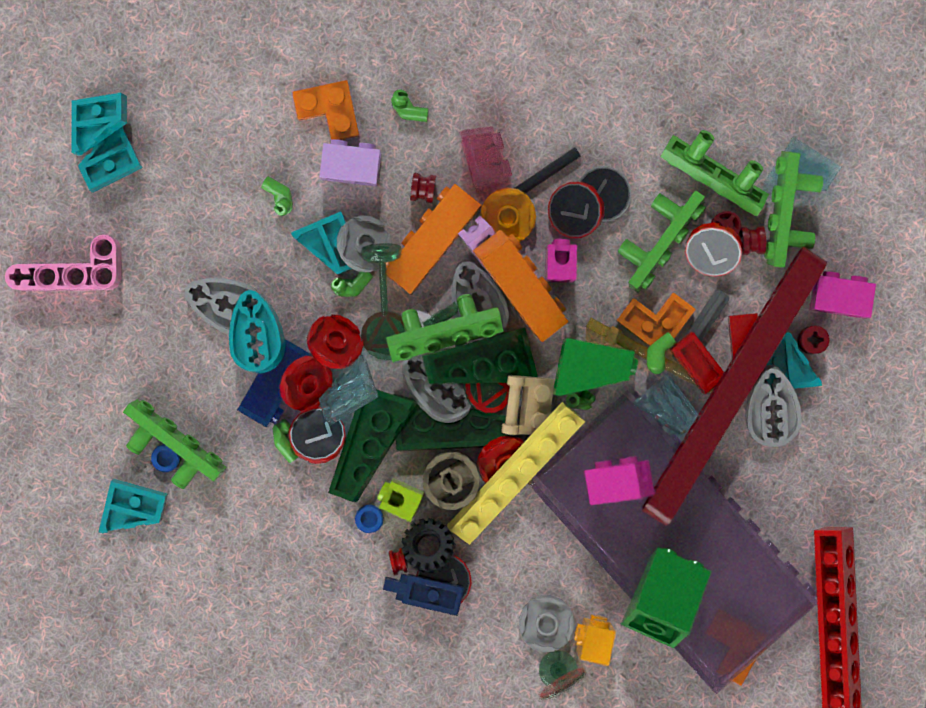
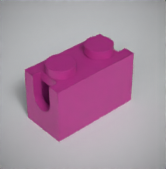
M554 239L552 244H548L545 248V280L551 283H573L577 277V245H570V240Z
M823 271V275L819 277L812 289L809 310L863 319L871 318L876 284L868 283L867 277L851 276V280L841 279L840 273Z
M637 456L619 459L620 464L612 465V460L595 462V469L584 471L590 505L641 499L655 495L649 460L637 461Z

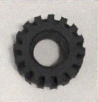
M424 518L419 519L420 523L415 524L413 522L411 524L412 528L410 530L406 529L404 532L406 537L402 538L401 543L404 545L402 552L405 554L407 561L420 572L434 573L436 569L439 572L443 570L442 566L450 564V558H454L455 553L453 549H456L454 537L449 529L439 520L436 522L433 518H428V521H425ZM425 536H434L439 540V548L431 556H424L418 550L419 542Z

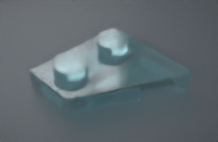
M792 137L784 151L800 153L798 173L823 176L822 191H827L842 168L795 137ZM775 165L763 182L766 186L777 185L778 174H776Z
M362 354L356 360L357 363L347 374L342 372L336 378L332 387L327 389L319 399L324 419L330 425L378 398L367 360Z
M668 373L658 379L633 401L636 407L680 436L690 429L698 416L697 411Z

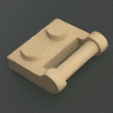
M509 375L507 384L510 385L506 422L502 424L501 433L532 435L551 413L555 380L542 377ZM521 387H523L519 424H517Z

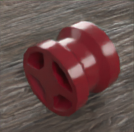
M414 172L410 201L423 199L427 203L433 204L436 175L423 177L420 173Z
M723 211L711 221V223H720L721 226L726 228L728 226L737 234L741 229L740 218L731 211Z
M758 226L754 230L741 227L739 237L743 245L742 255H748L750 252H756L758 255L765 254L767 245L765 227Z
M809 326L800 331L797 342L803 352L818 354L827 349L830 338L828 332L821 326Z

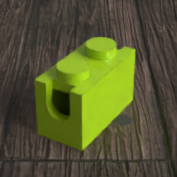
M393 478L390 483L385 482L380 490L377 499L382 502L379 508L411 522L424 492Z

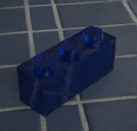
M286 338L285 353L281 362L268 372L258 373L237 411L265 427H270L271 423L276 425L284 413V410L281 409L284 401L280 394V383L284 372L296 359L312 355Z

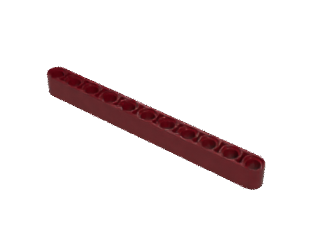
M802 247L797 252L655 484V495L648 496L641 511L665 526L672 521L828 263L826 260L805 247Z

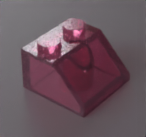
M493 126L460 131V141L475 193L508 184V177L512 176L508 159L502 160L500 149H504V144L500 132L495 133Z

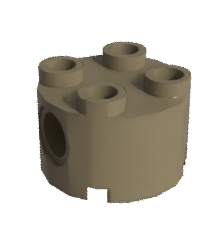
M447 451L436 455L428 463L423 474V488L426 496L434 505L440 508L457 510L465 507L475 498L479 489L480 476L475 463L468 456L460 452Z

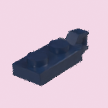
M401 574L400 579L385 577L383 590L397 593L395 599L402 601L403 604L458 616L464 592L463 586L412 574Z

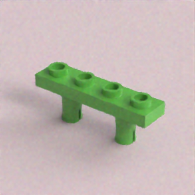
M701 130L691 145L675 135L671 137L660 155L661 158L666 160L671 166L677 167L689 174L694 180L710 187L718 195L726 197L739 205L742 210L750 212L757 217L769 195L754 185L763 171L760 163L753 160L749 161L740 175L705 155L714 141V136L710 132Z
M781 151V157L777 158L775 165L778 181L777 185H774L772 189V202L775 203L773 214H770L768 219V230L771 233L770 240L766 245V253L764 254L767 264L774 267L785 268L788 247L813 249L815 245V233L791 230L790 227L796 190L821 192L823 176L798 173L800 153Z
M695 190L686 204L680 207L661 193L658 194L651 207L670 220V226L651 252H645L628 239L618 249L620 255L637 266V271L628 282L630 288L637 293L642 288L645 290L649 288L656 277L653 274L659 265L665 266L673 254L670 252V249L675 242L680 244L689 232L686 227L692 219L697 221L705 211L706 207L703 206L705 196Z
M464 294L456 299L461 317L425 327L421 326L415 309L404 311L401 317L405 332L386 337L392 361L408 360L413 356L428 352L434 353L446 347L463 345L468 341L492 337L497 333L503 332L498 307L477 312L472 295Z
M136 399L130 402L124 409L123 413L139 425V428L126 444V447L131 452L137 455L141 454L154 436L184 459L183 464L171 479L177 487L185 489L198 471L214 482L227 468L222 464L223 461L218 455L202 449L197 439L188 434L184 435L177 430V425L172 420L166 417L162 418L154 412L155 408L150 403Z

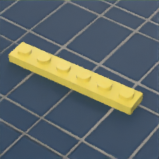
M562 401L477 492L475 498L467 506L463 507L447 524L449 530L470 545L585 423L584 419Z

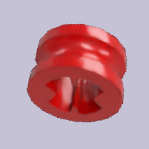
M399 548L398 552L390 550L389 557L394 576L398 575L399 571L408 573V566L402 548Z

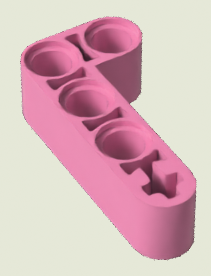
M98 235L91 242L90 263L15 264L10 266L5 272V281L12 289L21 291L113 290L119 286L122 278L121 245L113 237ZM110 241L112 251L107 256H103L100 252V247L102 243ZM109 269L112 272V280L104 285L101 282L100 276L104 270ZM53 270L55 280L52 284L47 285L44 281V275L47 271ZM81 270L84 274V279L80 284L76 285L72 280V276L75 271ZM21 273L33 276L34 281L21 280L19 282L16 281V276H20Z

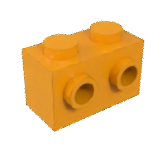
M592 614L590 619L583 618L582 624L577 623L574 640L576 641V651L580 660L609 666L616 631L612 624L608 622V618Z

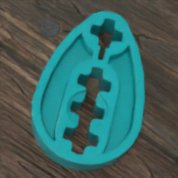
M247 290L240 295L233 310L229 329V350L233 361L240 368L252 373H265L274 369L284 356L286 348L284 332L272 305L262 294L253 290ZM251 298L258 301V304L253 305V310L247 307V304L251 303ZM255 325L261 328V332L257 333V339L263 342V346H260L258 351L260 355L265 356V360L260 361V366L254 363V359L258 358V352L251 348L252 345L256 344V337L250 335V331L255 330Z

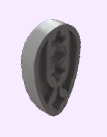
M462 262L457 266L452 282V306L455 318L461 317L456 299L464 294L472 295L477 293L479 297L484 296L485 301L481 303L483 310L498 307L504 330L508 323L509 310L502 292L484 270L472 262ZM464 267L475 271L471 281L473 289H471L466 279H460L459 277L463 273L462 268Z
M206 278L189 283L185 289V298L204 321L229 335L233 310L225 308L224 312H221V306L217 304L218 300H224L228 296V302L236 305L243 292L247 290L258 291L254 287L236 280ZM199 286H202V292L212 299L199 298L197 301H194L195 296L191 294L192 289H198ZM251 298V303L247 304V307L251 309L253 305L258 304V301Z
M417 355L404 360L402 372L406 385L418 405L431 418L439 422L451 423L461 420L470 412L473 404L467 396L466 384H442L443 390H453V397L457 401L461 398L464 399L463 405L465 408L457 407L454 409L452 399L447 398L443 400L441 390H431L432 384L428 382L422 359L424 355ZM418 363L421 364L420 373L417 371L412 374L410 373V364L414 366ZM470 384L471 394L475 398L474 385Z
M775 365L765 366L748 394L745 409V422L751 436L758 443L768 447H778L789 443L796 437L802 424L797 394L788 378ZM774 373L778 379L773 380L771 389L768 382L764 379H768L769 374ZM772 400H775L778 404L775 406L774 411L777 417L780 418L775 420L777 429L781 431L776 433L775 438L768 434L772 432V425L769 420H766L771 418V411L766 406H770Z

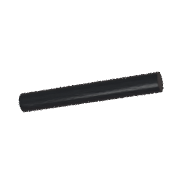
M574 147L514 189H519L526 194L581 157L580 153Z

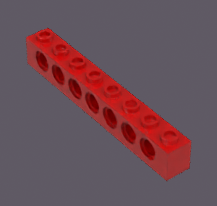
M823 527L814 530L822 708H862L853 527Z

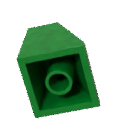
M570 338L563 339L553 395L563 396L629 380L630 375L636 374L638 358H634L635 351Z
M658 547L650 556L621 625L674 648L690 633L712 571L704 568V565L698 561L685 560L671 549H661Z

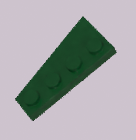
M525 327L422 356L429 384L507 383L509 375L538 377Z
M366 385L363 386L328 493L351 502H358L416 407V402Z
M394 394L395 396L416 402L413 398H408L402 395ZM417 403L396 438V450L399 452L485 447L491 440L501 436H510V434L501 433L502 424L506 422V416L473 409L461 420L444 423L431 418Z

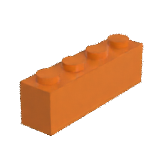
M456 184L451 189L446 186L437 197L440 203L433 211L430 208L427 209L419 220L422 224L416 233L411 230L401 242L405 247L398 255L393 253L383 265L387 268L384 274L410 295L414 293L457 239L458 233L465 229L481 208V204Z
M499 230L474 249L473 252L532 333L541 342H544L569 322L563 314L566 308L557 297L552 299L548 293L552 288L542 276L537 278L534 273L537 267L527 255L524 258L519 252L522 246L512 234L508 237Z

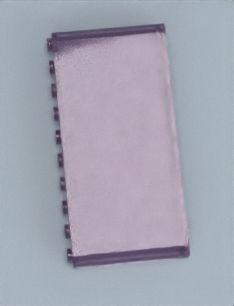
M626 390L558 450L528 484L630 599H632L650 556L658 547L661 549H671L679 557L688 561H698L704 565V568L712 571L690 633L674 648L717 695L817 605V600L815 599L817 592L808 582L803 585L796 576L800 574L789 561L783 563L777 556L780 553L779 549L769 539L766 542L763 541L758 535L761 531L760 528L750 518L745 521L739 514L742 508L732 497L726 499L719 492L723 487L712 475L707 478L702 472L700 473L679 510L667 526L641 511L648 497L590 505L584 471L595 469V462L612 460V465L620 464L619 459L637 456V461L649 460L654 487L682 442L674 433L670 436L662 428L665 422L655 412L650 415L643 407L646 401L637 391L631 394Z

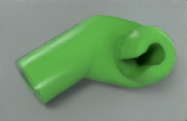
M396 90L393 93L391 103L400 118L427 122L428 108L414 107L408 98L407 92L404 90Z
M267 176L261 188L274 195V211L280 216L289 214L293 208L291 190Z
M359 272L354 279L338 277L332 281L331 289L340 297H356L372 280L373 276L368 272Z
M669 332L665 333L647 349V368L653 374H661L665 370V352L676 344L675 339Z
M584 390L580 397L575 393L569 394L566 397V403L570 408L589 410L592 407L591 404L596 400V397L587 390Z
M282 419L279 423H275L272 428L274 445L284 458L291 463L298 456L294 453L287 438L291 424L288 420Z

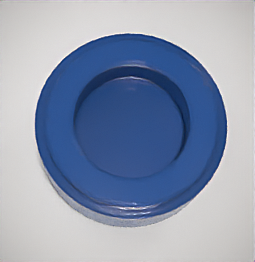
M162 444L153 450L151 461L158 471L170 472L179 466L181 456L165 444Z
M371 504L362 506L355 516L356 526L364 533L378 531L384 521L382 511L377 506Z

